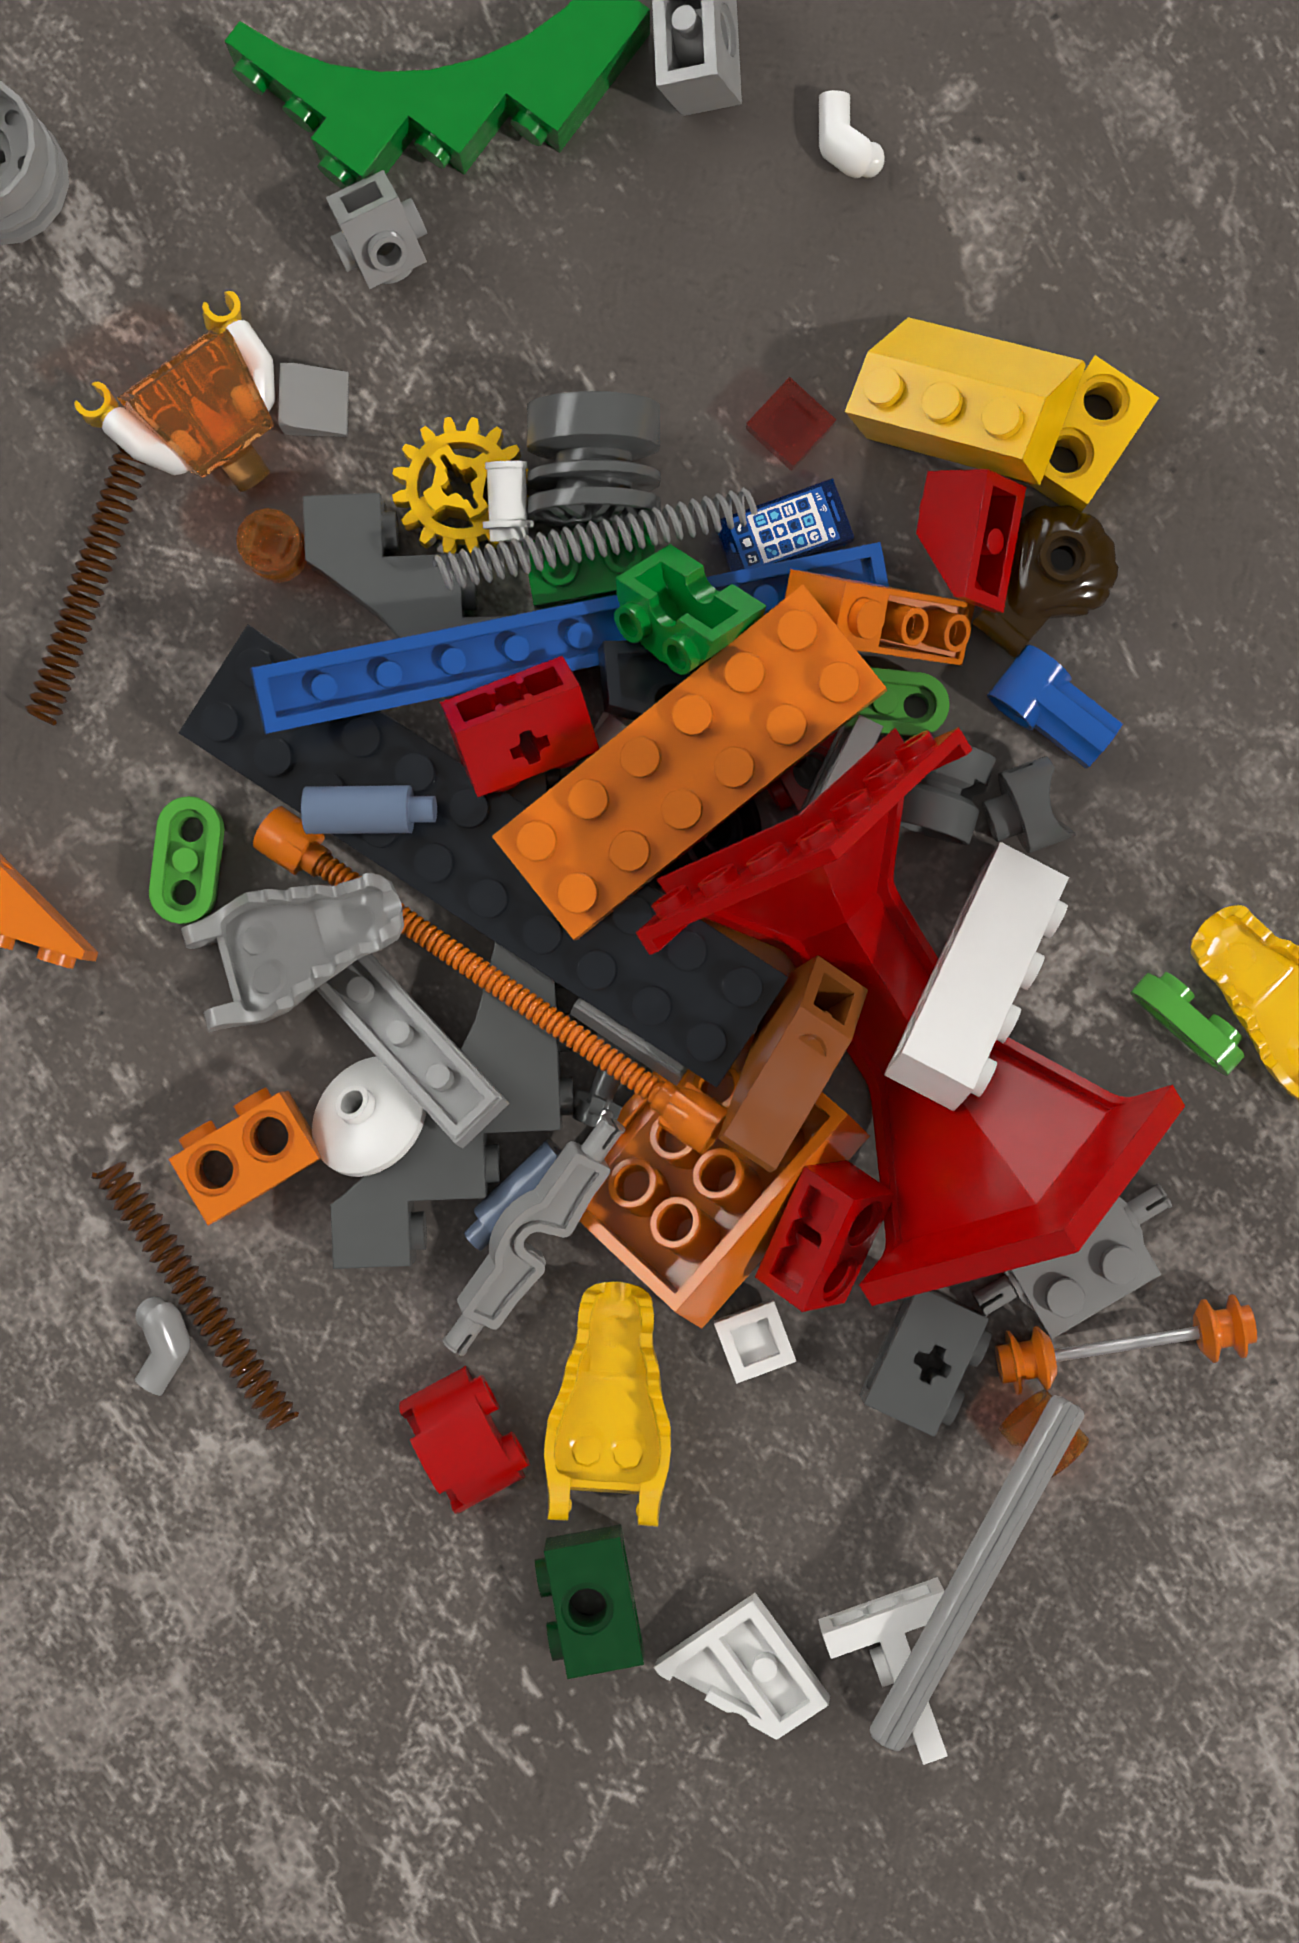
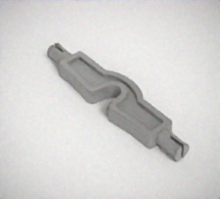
M603 1114L583 1145L574 1141L568 1142L536 1188L518 1197L501 1214L490 1236L489 1254L457 1298L462 1315L443 1338L444 1345L453 1353L458 1352L460 1356H464L484 1326L497 1330L517 1302L543 1275L546 1265L545 1258L540 1250L528 1244L525 1239L535 1232L562 1238L568 1237L573 1233L591 1199L610 1174L611 1170L604 1158L621 1134L625 1132L623 1125L613 1117L610 1119L608 1115Z

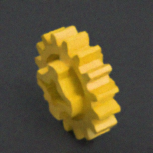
M451 417L444 418V433L435 436L428 427H422L420 431L424 445L418 449L412 445L405 444L402 448L404 456L411 463L409 468L397 467L393 468L392 472L395 481L406 486V489L392 494L396 507L411 508L401 519L405 529L410 531L422 526L423 530L419 538L421 546L428 549L437 539L442 540L444 554H448L449 551L455 554L458 545H466L471 555L474 546L480 549L479 542L486 539L497 549L499 542H490L489 529H483V522L489 521L488 484L485 463L493 461H518L522 457L519 447L516 444L502 450L500 448L504 438L502 429L496 426L485 437L481 435L478 418L471 417L465 431H457ZM466 448L479 451L481 454L475 458L456 455L452 450ZM431 463L435 469L433 483L431 487L423 491L424 496L420 498L421 479L426 468ZM447 468L452 470L456 478L460 477L466 484L471 483L476 509L471 506L467 499L463 500L461 495L453 493ZM526 469V484H527V471H528V469ZM451 517L469 521L472 527L452 528L440 523Z

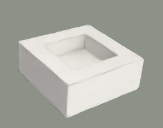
M773 1299L714 1320L715 1328L736 1384L796 1362Z

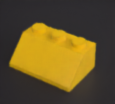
M908 317L867 352L845 413L867 439L977 469H989L1003 476L1040 485L1086 364L1083 360Z

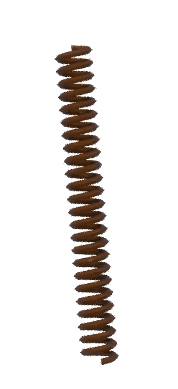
M117 443L116 445L121 452L112 455L113 460L117 464L108 467L109 472L113 476L104 479L105 484L109 488L100 490V494L105 500L96 502V506L101 512L91 515L97 524L87 527L89 533L93 536L83 538L85 545L89 548L79 550L81 557L85 560L75 562L76 568L81 572L71 574L72 580L77 584L67 586L68 592L73 596L62 598L64 604L69 608L58 610L60 616L65 620L54 622L55 627L63 633L54 632L50 634L51 639L59 645L50 644L46 646L47 651L55 657L46 656L42 658L43 663L51 669L41 668L37 671L39 676L47 681L37 680L33 682L35 688L43 693L33 692L29 694L31 700L39 705L29 704L25 706L28 713L53 726L57 724L56 720L43 713L60 716L63 714V711L47 701L61 704L68 701L66 697L49 688L65 692L72 689L67 683L52 676L69 680L76 678L74 673L56 664L73 668L80 666L78 661L60 652L77 656L84 654L82 649L64 640L81 644L88 642L86 637L68 628L85 632L92 630L90 625L70 615L89 620L96 619L94 613L74 603L93 608L100 607L98 601L78 591L97 596L105 594L102 589L82 579L101 584L109 583L106 577L86 567L106 572L113 571L110 565L90 555L110 560L117 559L115 554L94 543L114 548L121 547L119 542L98 531L121 537L125 535L123 530L102 519L125 525L129 523L127 518L105 507L129 513L134 511L131 506L109 495L133 501L138 499L135 494L113 483L137 489L142 487L139 482L117 471L141 477L146 476L143 470L121 460L127 459L142 463L132 458Z
M121 1161L99 1173L92 1172V1179L103 1178L98 1189L106 1190L111 1188L107 1192V1200L119 1198L114 1203L113 1210L120 1211L127 1208L120 1218L122 1221L133 1219L128 1225L127 1231L134 1232L141 1229L136 1234L135 1241L143 1242L149 1239L143 1245L142 1252L148 1253L156 1250L150 1256L149 1262L157 1263L163 1260L157 1267L156 1273L170 1271L165 1276L164 1283L171 1284L178 1281L172 1287L171 1294H179L186 1291L179 1298L178 1304L185 1305L194 1301L186 1309V1315H193L202 1311L193 1321V1325L196 1326L208 1322L201 1329L200 1335L207 1336L216 1332L208 1340L207 1346L213 1347L224 1342L215 1351V1357H222L232 1352L223 1361L222 1367L228 1368L240 1362L231 1370L229 1377L236 1378L248 1372L238 1381L236 1388H244L256 1382L245 1392L244 1398L250 1399L262 1393L252 1403L251 1409H258L270 1403L259 1414L258 1419L264 1420L278 1413L267 1423L265 1430H273L298 1417L299 1412H292L286 1415L293 1408V1402L286 1401L280 1404L286 1396V1391L273 1393L277 1389L279 1381L272 1380L265 1383L271 1377L272 1370H264L257 1373L263 1367L264 1360L258 1359L249 1363L257 1354V1349L243 1352L248 1347L250 1339L244 1338L235 1342L242 1335L243 1329L236 1328L227 1332L234 1325L236 1318H227L219 1322L227 1314L228 1308L222 1307L211 1312L218 1306L221 1297H213L203 1302L213 1293L214 1287L208 1286L195 1292L206 1282L207 1277L199 1276L189 1281L199 1271V1266L194 1265L181 1271L190 1263L192 1255H185L172 1262L184 1251L185 1245L180 1244L164 1252L177 1240L178 1235L171 1234L156 1242L170 1229V1224H163L148 1232L162 1220L163 1214L157 1213L140 1222L156 1206V1203H149L134 1211L148 1198L149 1193L146 1192L126 1201L140 1189L141 1182H135L118 1191L134 1177V1172H127L110 1181L126 1167L127 1162Z

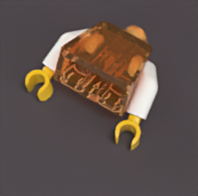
M232 291L224 292L225 302L231 313L225 316H217L211 312L207 302H203V318L208 332L118 396V400L124 407H118L114 396L106 385L101 382L92 383L95 390L104 398V403L99 409L94 411L86 410L77 400H75L74 405L87 424L92 427L102 428L104 433L135 460L171 475H180L190 471L201 478L209 475L221 466L238 491L243 492L258 484L270 472V469L251 443L273 427L269 411L275 403L274 368L271 355L249 322L242 320L239 297Z

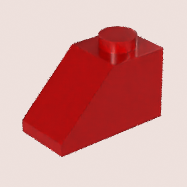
M989 469L927 471L923 497L919 507L916 535L954 597L993 613H1004L1026 486Z

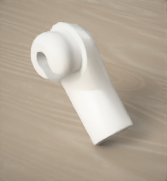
M837 90L821 93L819 95V149L823 158L847 176L853 178H860L861 176L872 178L876 176L884 165V151L878 143L870 142L869 138L850 126V94Z

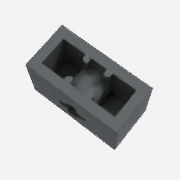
M935 1290L904 1298L860 1391L859 1396L865 1405L935 1437L941 1423L950 1426L958 1414L965 1391L959 1389L958 1386L967 1366L978 1367L988 1349L992 1333L986 1331L985 1327L989 1319L980 1311ZM936 1344L938 1345L936 1353L944 1361L940 1369L929 1367L924 1376H922V1368L914 1359L918 1351L929 1354Z

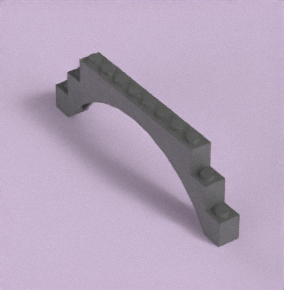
M380 493L303 496L306 562L314 572L327 579L383 621L397 638L507 617L466 618V610H477V586L472 583L469 573L466 572L467 585L465 589L462 588L453 570L454 589L452 592L448 590L439 567H433L435 555L389 557L388 550H399L398 516L396 511H387V506ZM439 554L438 556L442 558L446 567L447 554ZM454 554L459 564V554ZM457 695L447 696L444 698L445 700H447ZM553 768L522 780L517 786L505 792L526 806H530L561 780L560 769ZM494 941L490 966L494 965L497 970L503 971L504 975H509L510 980H516L517 984L520 983L524 986V989L528 988L530 993H535L537 998L541 997L544 1002H548L551 1005L550 1007H556L558 1012L557 988L565 987ZM483 988L476 1019L461 1051L510 1104L463 1149L456 1145L431 1116L426 1113L424 1125L418 1138L400 1160L381 1172L364 1176L344 1195L330 1204L333 1269L411 1266L417 1260L416 1250H426L427 1247L425 1211L415 1212L414 1201L486 1198L490 1194L489 1183L500 1182L499 1144L488 1145L487 1133L561 1130L563 1128L562 1116L574 1115L573 1078H561L560 1052H571V1048H568L566 1043H561L559 1038L555 1039L552 1034H548L546 1029L542 1030L539 1028V1024L535 1025L532 1023V1020H527L525 1018L526 1015H520L519 1011H514L512 1006L508 1007L505 1002L499 1000V997L495 998L492 992L488 993ZM564 1013V1016L570 1017V1013Z

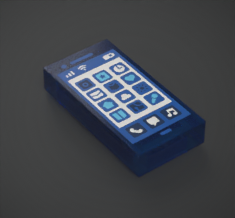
M833 478L757 505L758 513L756 515L751 514L750 508L746 509L747 524L745 527L740 524L738 513L732 514L734 522L732 530L728 528L726 518H721L722 529L720 532L716 531L730 572L817 555L851 543L855 538Z

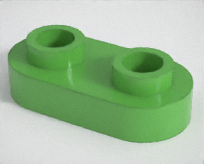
M870 667L886 686L887 691L858 715H862L884 726L880 736H886L894 728L897 729L902 738H911L926 730H929L932 734L944 723L949 712V697L945 687L938 679L921 672ZM911 696L921 698L926 705L925 715L921 718L908 716L904 711L905 699Z
M180 797L168 803L161 811L156 826L149 898L158 915L169 922L187 925L204 919L214 908L217 899L225 831L224 822L220 813L213 805L197 797ZM190 819H199L203 825V834L198 840L188 842L184 838L183 827ZM184 881H190L196 889L194 900L187 905L180 904L175 896L176 888Z
M1164 972L1160 978H1157L1147 973L1130 992L1131 996L1142 1008L1204 1062L1221 1074L1228 1076L1245 1057L1242 1050L1237 1046L1243 1039L1242 1035L1216 1014H1212L1209 1019L1203 1016L1190 1004L1191 1000L1195 997L1193 992L1172 974Z

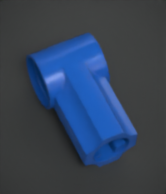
M1026 645L987 694L988 699L1012 721L1028 730L1035 728L1084 768L1090 767L1114 739L1123 724L1070 683L1072 677L1055 659L1035 646Z

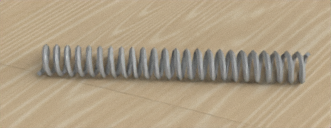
M743 487L738 496L730 490L726 495V500L721 494L717 493L713 502L707 496L703 497L700 504L692 498L688 508L679 501L675 511L668 504L665 505L662 513L659 509L653 507L650 517L645 511L640 510L637 520L631 513H627L624 522L615 515L612 520V527L604 518L599 523V529L594 522L589 521L586 532L580 524H576L573 534L565 526L561 531V539L553 529L548 534V541L542 533L538 532L535 544L530 536L525 535L523 538V549L520 542L515 538H512L510 542V551L507 545L500 540L497 545V554L494 547L487 543L484 548V557L481 550L476 546L472 549L471 559L468 553L461 549L459 552V564L455 555L449 551L446 555V567L442 558L436 554L433 558V567H439L446 588L452 592L454 589L453 570L462 588L465 589L467 585L466 567L472 583L478 586L480 582L478 562L485 580L490 583L493 579L491 559L498 578L503 580L505 578L504 557L511 575L514 577L518 575L517 554L523 571L529 575L531 571L529 549L537 570L542 571L544 568L542 546L551 568L554 569L556 567L555 544L562 564L565 566L569 564L567 539L575 561L580 563L582 560L580 536L587 557L593 560L595 557L593 534L601 556L604 558L607 556L605 529L613 552L618 555L620 552L618 527L626 550L631 552L633 549L631 524L639 547L644 549L646 546L643 520L646 524L651 543L656 547L658 544L656 517L664 541L669 544L671 541L669 515L677 539L682 541L684 538L681 510L692 538L696 536L694 508L699 518L702 532L706 536L709 533L707 506L717 532H720L722 529L719 502L724 511L728 528L731 530L734 528L732 499L738 512L740 524L743 527L747 524L744 496L749 504L751 514L756 515L758 511L751 493Z

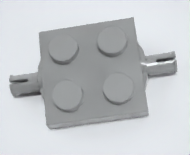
M1158 1183L1129 1202H1125L1118 1197L1078 1253L1003 1272L1004 1276L977 1292H973L972 1295L986 1317L991 1312L1018 1297L1033 1310L1046 1334L1053 1339L1162 1275L1144 1245L1140 1224L1165 1209L1171 1208V1201L1165 1197L1167 1194Z

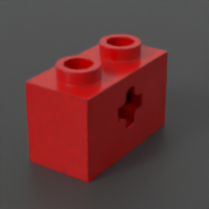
M563 656L440 702L461 763L477 797L491 792L507 791L517 786L522 780L553 768L569 767L577 763L582 757L595 753L600 749L580 685Z

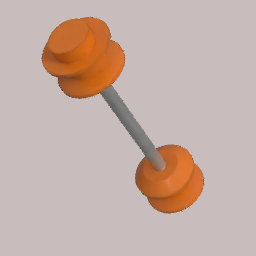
M1231 1294L1228 1296L1225 1309L1214 1310L1206 1299H1201L1193 1315L1194 1327L1054 1349L1051 1338L1039 1326H1034L1031 1339L1028 1341L1018 1342L1010 1331H1006L1005 1344L995 1346V1354L1002 1384L1013 1383L1016 1394L1020 1395L1022 1394L1025 1380L1038 1379L1045 1390H1050L1057 1376L1056 1362L1196 1340L1200 1351L1213 1363L1219 1361L1221 1349L1233 1347L1241 1358H1246L1248 1355V1344L1257 1342L1256 1322L1251 1307L1249 1305L1240 1306L1237 1297Z

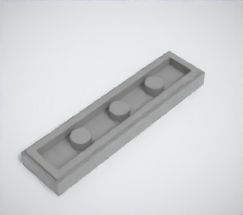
M372 953L354 961L337 975L316 988L450 1139L462 1149L510 1104Z

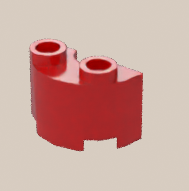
M467 1366L399 1402L400 1414L407 1419L415 1434V1437L410 1439L411 1444L439 1494L446 1492L451 1501L452 1511L455 1514L465 1511L524 1479L526 1476L522 1469L530 1466L527 1455L514 1432L511 1431L502 1436L490 1414L497 1411L499 1405L488 1382L483 1375L473 1379Z

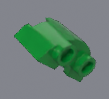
M671 544L615 578L620 607L615 610L614 619L622 636L632 643L641 642L655 657L667 663L674 672L680 675L689 673L732 643L739 635L764 616L767 607L734 584H731L722 591L716 590L707 580L703 564Z

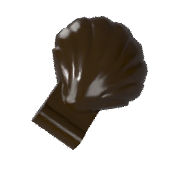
M1044 505L1033 509L1020 520L1004 613H993L983 609L972 623L1015 659L1049 618L1087 615L1089 610H1094L1104 605L1118 577L1119 567L1116 563L1115 543L1105 533L1101 522L1090 514L1082 513L1070 505L1054 507Z

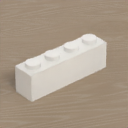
M1002 842L998 844L980 869L888 1065L885 1076L952 1111H955L970 1093L977 1097L982 1095L997 1066L996 1061L988 1058L996 1040L1001 1043L1006 1041L1021 1013V1008L1012 1004L1020 987L1025 990L1030 988L1044 962L1045 956L1036 952L1043 936L1050 939L1054 935L1066 913L1068 905L1059 899L1069 877Z

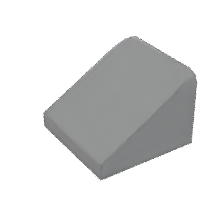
M280 363L278 424L284 435L348 437L349 372L298 363Z

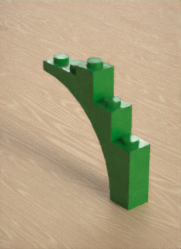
M572 0L560 12L517 41L480 58L430 70L378 72L329 64L282 47L241 21L238 22L225 39V44L235 64L232 72L243 84L259 95H263L266 90H269L285 102L282 107L283 111L307 132L313 133L318 127L311 137L320 160L317 167L331 182L344 189L382 170L387 174L414 138L417 139L414 142L416 149L431 163L442 169L449 163L465 175L509 116L512 117L510 122L513 128L527 141L536 146H541L543 142H546L560 153L650 35V9L638 0Z

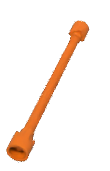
M283 806L275 808L266 816L254 836L253 847L293 875L304 870L313 877H321L332 886L362 877L356 871L353 872L350 867H346L344 863H340L337 858L332 856V851L321 844L325 840L324 834H306L303 829L302 819ZM402 903L404 928L401 933L403 935L406 934V937L412 939L415 943H419L422 948L426 947L428 952H432L435 957L439 956L441 961H445L448 966L452 965L454 970H459L460 974L465 975L469 980L472 979L473 983H479V987L485 988L488 993L492 992L495 998L499 997L501 1002H505L508 1007L512 1006V1009L519 1011L520 1015H526L525 1018L527 1020H532V1023L535 1025L539 1024V1028L542 1030L546 1029L548 1034H552L555 1039L559 1038V1041L563 1044L566 1043L568 1048L573 1047L574 1052H580L579 1055L581 1057H586V1060L589 1062L593 1061V1064L596 1067L600 1066L602 1071L607 1070L609 1076L614 1075L613 1078L615 1080H620L622 1085L627 1084L628 1089H634V1093L637 1095L641 1094L643 1099L648 1098V1102L651 1104L650 1108L662 1115L658 1125L699 1154L703 1155L719 1137L728 1108L689 1082L681 1089L669 1080L667 1082H659L657 1076L652 1077V1073L649 1071L645 1073L644 1067H639V1064L636 1062L632 1063V1060L629 1057L625 1058L623 1053L618 1054L616 1048L611 1049V1045L608 1043L604 1044L605 1041L603 1039H598V1036L595 1034L591 1035V1032L588 1029L584 1030L582 1025L577 1026L578 1023L575 1020L571 1021V1018L564 1016L563 1012H557L556 1007H550L551 1005L548 1002H544L541 997L537 998V995L530 993L528 988L524 989V986L520 983L517 984L516 980H510L509 975H504L503 971L497 970L494 965L490 966L488 961H484L481 956L477 957L475 952H471L467 947L464 948L462 943H457L456 939H451L450 935L444 934V931L441 929L438 930L428 920L424 921L422 916H418L415 911L411 912V909L405 907Z

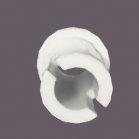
M493 461L485 463L488 484L489 521L483 522V529H489L490 542H500V540L511 542L512 538L523 541L525 535H528V528L534 527V520H528L527 461Z

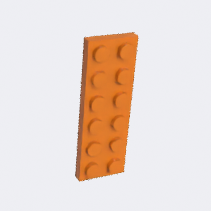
M802 584L739 635L732 643L723 648L502 827L492 838L572 939L578 940L883 695L887 688Z

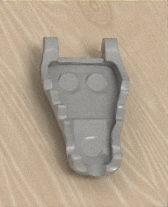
M365 873L362 874V877L342 882L335 886L308 885L291 887L288 890L264 889L246 892L210 916L181 928L184 942L188 949L201 948L218 943L233 1002L215 1006L204 1011L208 1033L231 1027L264 1023L289 1012L317 987L337 975L354 961L380 951L397 941L404 928L402 903L392 882L379 874Z

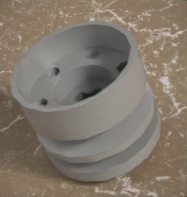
M0 81V245L23 243L47 229L62 210L69 188L67 159L54 135L37 119L35 113L25 101Z

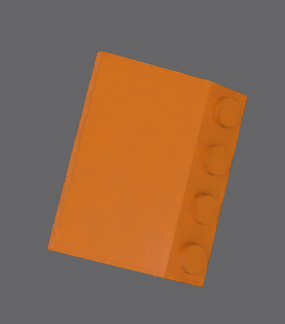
M752 1034L717 1088L689 1069L677 1087L681 1089L689 1082L726 1108H729L755 1034ZM652 1072V1077L657 1076L659 1078V1082L668 1081L667 1079L659 1075L657 1072ZM823 1092L819 1095L777 1169L772 1172L767 1171L718 1138L703 1155L699 1154L659 1126L658 1121L662 1115L650 1108L651 1104L648 1102V1098L643 1099L641 1094L637 1095L634 1093L622 1107L617 1119L625 1128V1132L621 1134L604 1158L611 1170L610 1174L591 1199L579 1222L675 1313L702 1329L763 1260L804 1166L849 1161L870 1137L849 1114Z

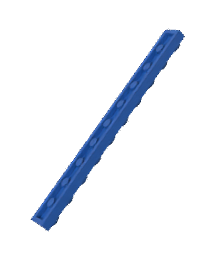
M881 542L706 577L709 583L718 591H722L731 584H734L767 606L764 615L785 599L790 569L889 587ZM617 595L252 667L250 671L264 734L462 694L560 656L564 657L571 671L598 666V648L603 641L627 640L618 630L614 619L615 610L620 607Z

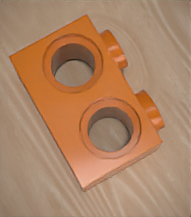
M267 1087L234 1105L233 1107L239 1117L217 1129L213 1121L210 1120L178 1139L184 1150L168 1160L207 1225L223 1219L321 1159L312 1138V1129L289 1091L279 1092L272 1096ZM268 1117L280 1120L287 1128L288 1142L280 1153H272L265 1150L258 1140L259 1126ZM213 1150L223 1152L232 1162L233 1174L225 1186L215 1185L205 1176L203 1169L204 1160Z

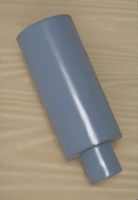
M410 785L305 786L301 799L302 825L306 834L412 833L414 823L436 822L437 802L435 796H414Z
M547 1139L474 1208V1213L478 1219L464 1232V1235L476 1249L482 1251L489 1244L492 1230L504 1210L518 1197L534 1190L554 1163L562 1149L553 1141Z

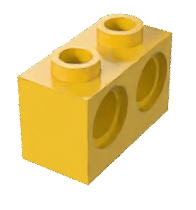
M1095 355L1083 372L1055 447L1068 448L1075 454L1078 461V470L1072 473H1062L1056 470L1049 461L1040 485L1026 483L1060 506L1070 505L1082 512L1159 397ZM1100 395L1106 398L1112 406L1113 417L1108 420H1098L1090 416L1084 406V397Z

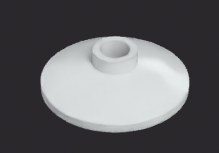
M371 1057L349 1066L328 1085L315 1109L312 1122V1138L322 1161L330 1168L346 1176H369L389 1168L409 1151L422 1130L427 1112L377 1057Z

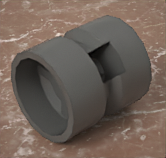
M971 746L973 750L968 755L928 773L904 796L900 827L938 840L959 845H969L980 812L972 801L974 796L986 792L996 758L987 752Z

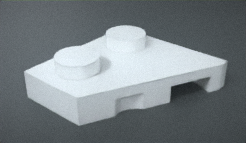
M753 1593L657 1659L654 1669L661 1677L670 1681L672 1676L687 1683L707 1694L705 1701L727 1713L734 1712L742 1715L747 1719L749 1725L776 1740L829 1706V1693L756 1593Z

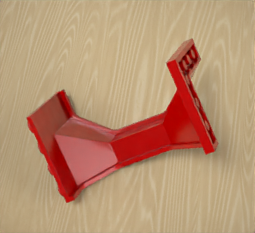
M959 727L933 738L929 730H926L905 742L897 729L894 728L798 815L658 878L657 881L666 894L651 905L656 915L635 932L648 954L651 955L659 952L688 924L701 918H707L780 949L789 957L795 968L818 955L868 989L852 1041L846 1050L869 1087L879 1181L896 1193L884 1218L886 1243L883 1255L859 1284L871 1306L1078 1253L1185 1107L1173 1084L1137 1096H1118L1009 1037L1004 1043L998 1040L994 1043L988 1058L996 1061L997 1066L982 1095L977 1097L970 1093L955 1111L884 1075L938 961L937 955L899 895L894 883V868L904 796L928 773L968 755L973 750Z

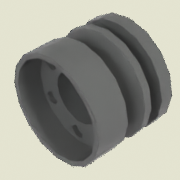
M610 391L557 393L539 397L527 403V452L537 457L556 461L555 463L541 465L527 471V487L538 491V493L527 497L528 519L545 525L566 526L570 530H574L576 524H580L586 530L589 521L594 522L599 528L602 518L612 525L615 515L624 522L627 513L634 515L637 520L640 510L645 511L649 517L653 507L661 511V498L648 492L660 486L661 472L651 466L632 462V460L651 456L660 450V404L648 397Z

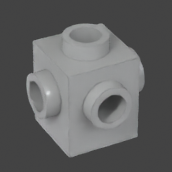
M384 170L326 197L341 229L340 232L330 236L347 272L359 268L369 289L382 283L391 284L407 277L413 268L427 262L417 240L428 234L419 212L411 198L400 202Z

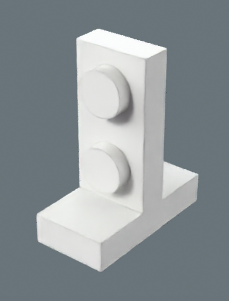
M938 1577L818 1619L830 1658L833 1659L880 1642L881 1646L869 1651L882 1688L894 1684L911 1653L905 1633L926 1626L944 1593ZM929 1701L904 1745V1748L916 1744L923 1765L948 1756Z

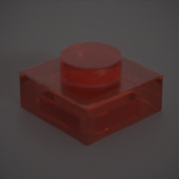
M789 377L746 423V430L788 469L793 471L835 426L836 419Z

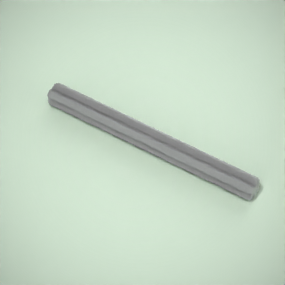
M1057 1395L1050 1398L870 1726L871 1737L882 1746L897 1752L903 1749L1084 1418V1411L1066 1398Z

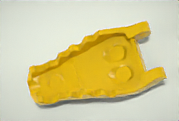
M1242 905L1225 907L1209 917L1191 939V955L1201 970L1223 992L1227 1003L1246 1030L1260 1060L1269 1073L1289 1095L1299 1101V946L1289 940L1278 938L1247 907Z
M625 1282L597 1283L589 1287L581 1298L576 1340L566 1362L559 1394L547 1420L544 1463L548 1489V1520L568 1521L569 1512L572 1508L571 1490L638 1494L639 1503L636 1506L638 1525L658 1527L660 1504L670 1465L671 1426L663 1402L660 1369L653 1347V1301L649 1293L640 1286Z

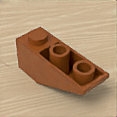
M818 955L787 974L790 978L758 1025L718 1139L769 1172L777 1169L851 1043L868 989Z

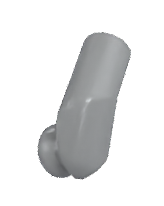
M150 1297L138 1306L135 1319L137 1324L142 1327L151 1353L134 1380L148 1392L161 1396L189 1352L190 1338L178 1308L171 1302H165L160 1297Z

